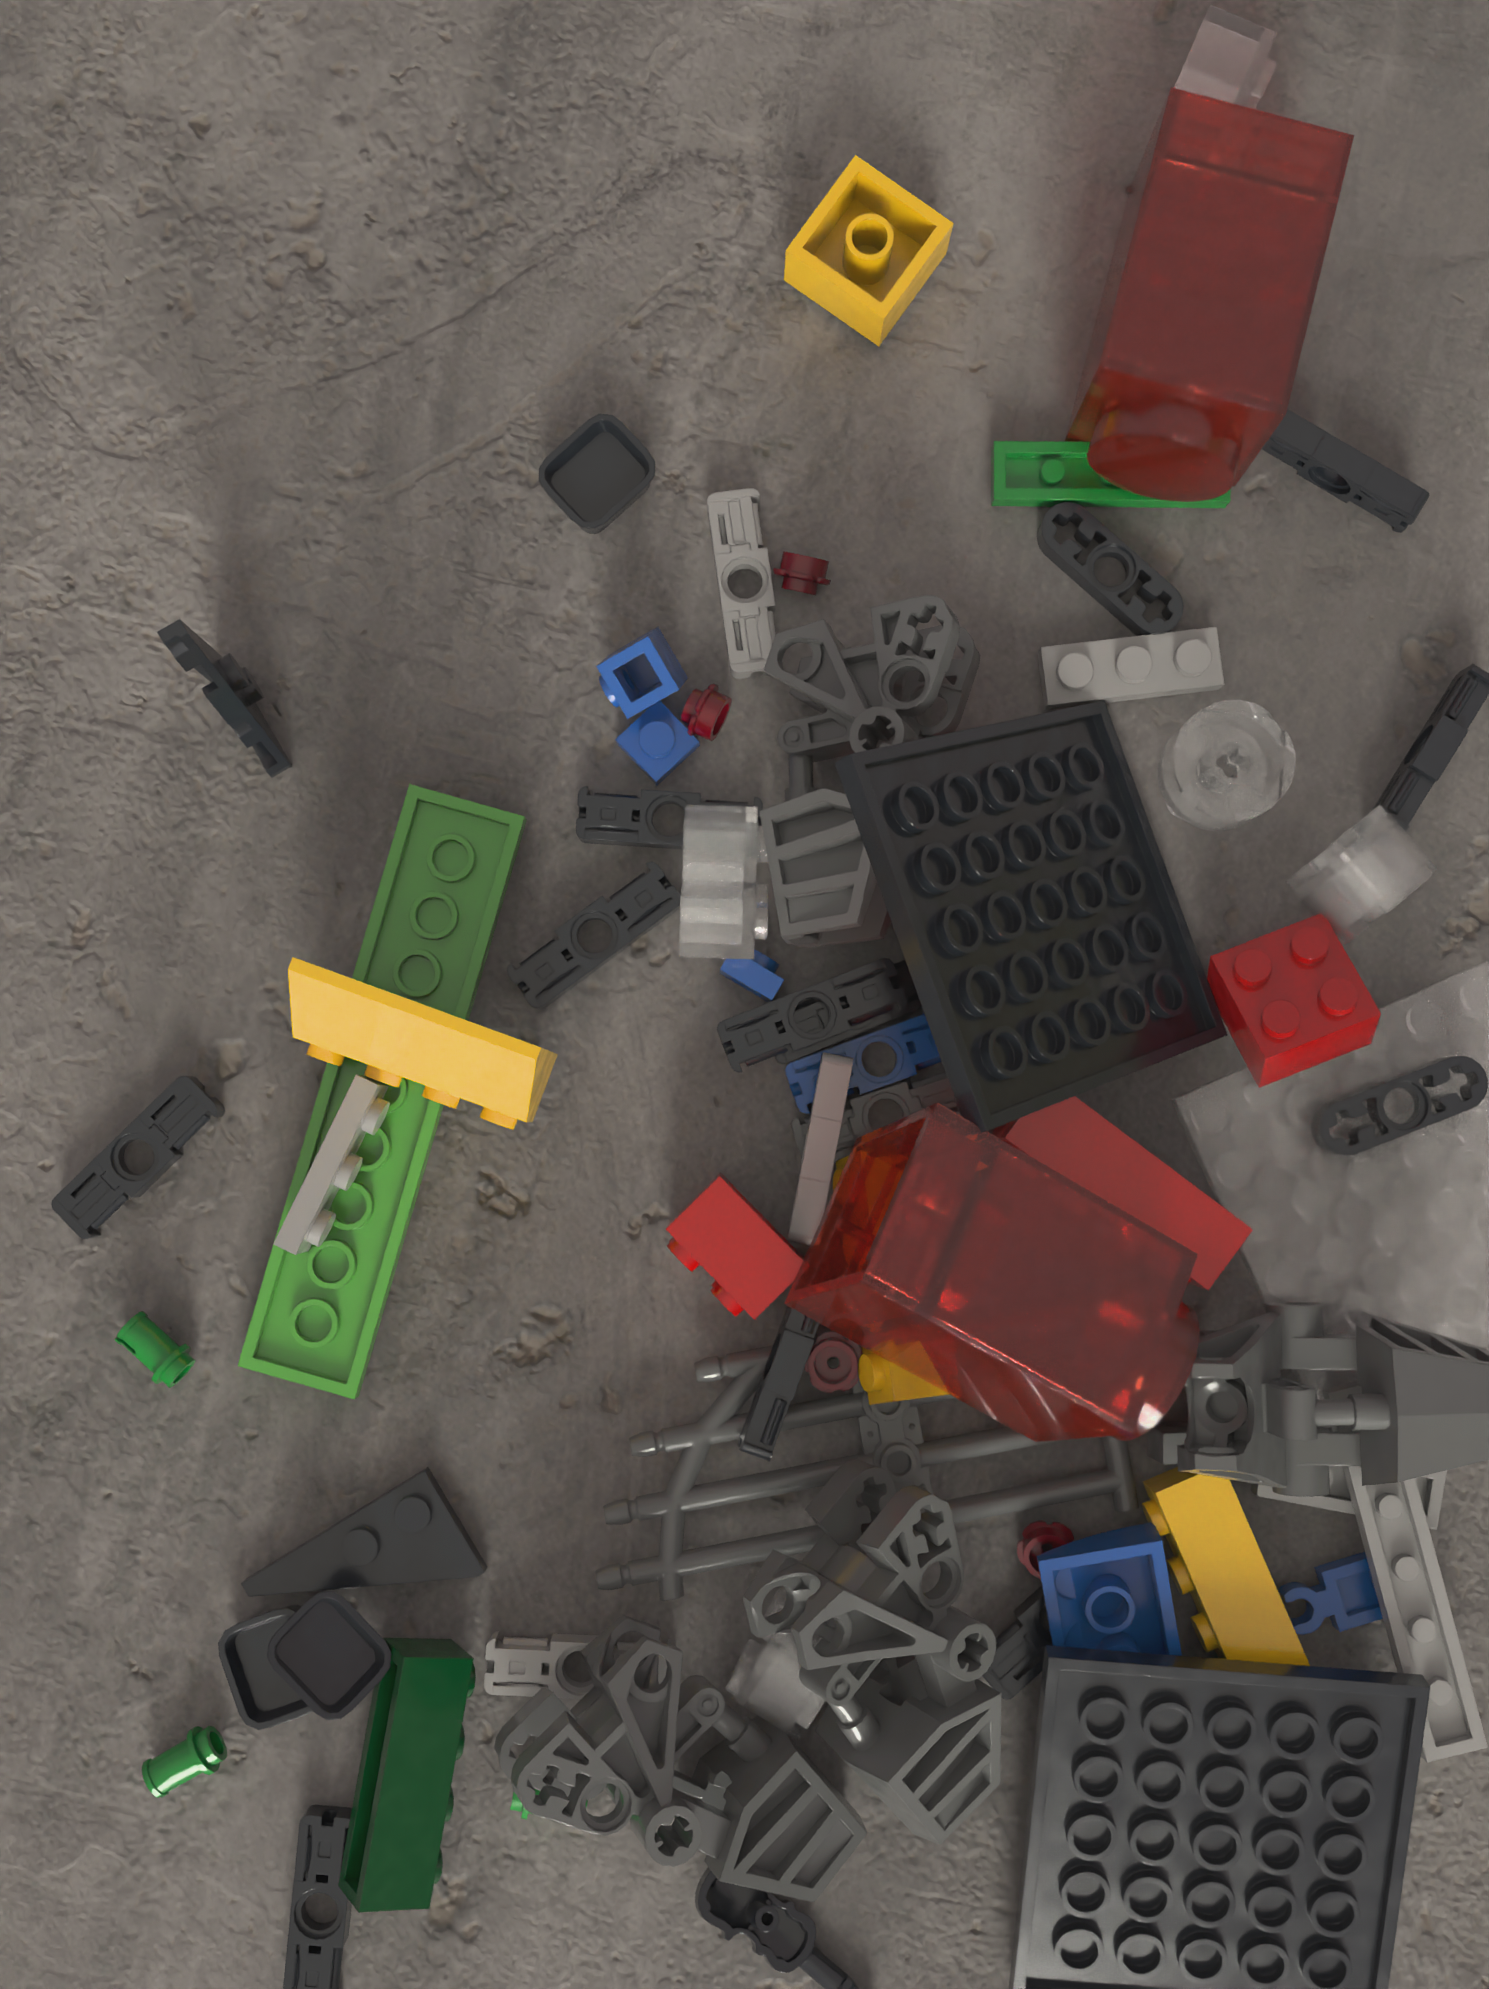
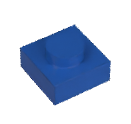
M661 701L651 705L615 739L617 745L656 786L700 746L699 741L694 735L690 736L688 734L687 728Z
M748 947L744 955L732 949L720 968L722 976L766 1002L774 1000L785 980L775 974L779 967L777 962L751 947Z

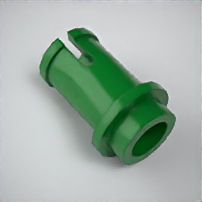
M144 1311L133 1316L121 1328L115 1338L118 1344H122L154 1373L151 1380L155 1384L163 1382L169 1388L173 1387L189 1372L196 1362L189 1354L191 1347L185 1343L179 1346L149 1319Z
M196 1726L190 1729L187 1733V1739L155 1758H150L143 1762L142 1775L147 1788L155 1797L162 1798L168 1795L171 1790L202 1772L207 1775L215 1773L220 1767V1762L227 1757L225 1742L219 1731L213 1726H207L204 1729Z

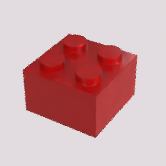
M1323 912L1210 956L1207 980L1216 1005L1259 1088L1372 1043L1381 1012Z
M721 1172L666 1228L672 1236L666 1245L668 1249L691 1272L701 1265L715 1279L711 1284L713 1288L710 1291L735 1317L745 1310L755 1320L809 1267L805 1258L787 1241Z

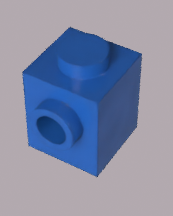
M659 627L654 628L608 655L596 666L601 674L599 682L605 695L616 708L621 707L627 719L678 691L688 679Z

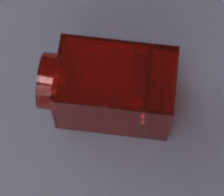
M1170 88L1130 186L1064 441L1090 442L1087 459L1092 469L1102 478L1135 494L1179 502L1213 499L1225 494L1232 486L1235 487L1287 412L1354 135L1181 89Z
M937 1102L856 1139L784 1304L1035 1442L1111 1436L1120 1441H1129L1145 1434L1163 1418L1182 1391L1193 1367L1199 1343V1321L1194 1309L1181 1300L1198 1254L987 1131L981 1133L979 1126Z

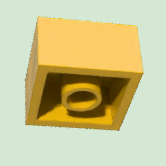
M855 155L786 249L784 281L879 347L946 255L954 223Z

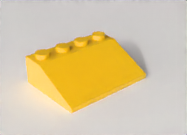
M292 957L288 967L292 1035L294 1038L310 1043L307 1055L340 1067L345 1056L368 1064L364 1076L399 1088L403 1077L423 1084L425 1088L422 1097L456 1109L460 1098L483 1106L480 1118L514 1130L518 1119L524 1122H533L558 1054Z

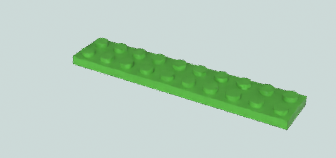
M409 784L352 979L469 1021L527 822L525 816ZM346 1056L341 1067L327 1062L276 1237L355 1075H364L368 1064ZM404 1077L399 1088L388 1085L389 1087L383 1097L384 1100L390 1102L386 1117L375 1135L366 1132L356 1155L363 1158L361 1168L347 1191L339 1188L329 1208V1211L336 1213V1217L322 1245L317 1247L312 1244L309 1251L298 1255L273 1245L238 1362L239 1367L354 1400L359 1397L444 1106L422 1097L425 1085Z

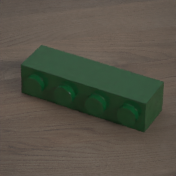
M383 1638L391 1651V1665L385 1676L373 1689L338 1887L358 1913L429 1909L433 1886L440 1880L443 1868V1858L440 1849L445 1822L451 1818L454 1806V1796L451 1787L456 1760L460 1759L464 1750L465 1734L462 1722L466 1699L471 1697L476 1681L473 1664L474 1658L452 1639Z

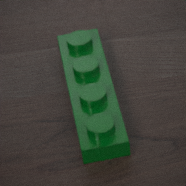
M994 441L991 447V506L1053 507L1059 503L1072 502L1082 507L1225 508L1231 501L1230 443Z

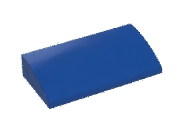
M1152 1522L1092 1535L1037 1556L1052 1646L1182 1656L1163 1542L1156 1526Z

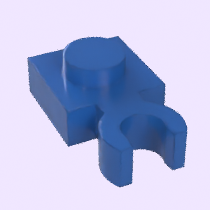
M1365 1552L1314 1567L1319 1581L1318 1585L1309 1587L1301 1582H1289L1278 1589L1281 1599L1286 1603L1297 1599H1305L1307 1607L1304 1614L1290 1619L1296 1634L1305 1635L1316 1631L1323 1623L1325 1617H1330L1332 1626L1339 1632L1383 1619Z

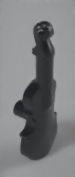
M709 1867L705 1870L695 1892V1906L700 1917L721 1930L724 1939L729 1941L736 1934H744L751 1940L753 1952L759 1956L763 1955L766 1962L773 1969L781 1973H789L800 1967L824 1989H859L846 1972L814 1946L816 1939L815 1923L809 1916L797 1911L793 1902L789 1900L779 1901L770 1892L720 1882Z

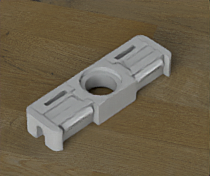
M754 488L716 492L709 495L707 499V512L731 675L736 679L749 678L753 672L763 671V675H769L764 671V667L776 635L773 615L776 605L767 547L761 548L764 545L758 510L760 494ZM750 569L756 572L762 582L759 593L748 599L734 596L729 590L728 580L735 571Z
M824 1052L821 1055L787 1241L818 1247L854 1058Z
M496 1631L490 1636L486 1645L485 1659L488 1660L484 1674V1689L491 1695L533 1697L541 1688L545 1687L554 1692L558 1698L582 1699L594 1687L592 1680L577 1682L568 1677L564 1670V1660L574 1651L584 1649L599 1635L553 1633L551 1643H549L548 1638L504 1637L503 1640H499V1631ZM668 1639L667 1644L676 1647L675 1642ZM617 1642L613 1650L615 1661L636 1642ZM659 1655L658 1681L660 1684L667 1672L666 1660L661 1655Z

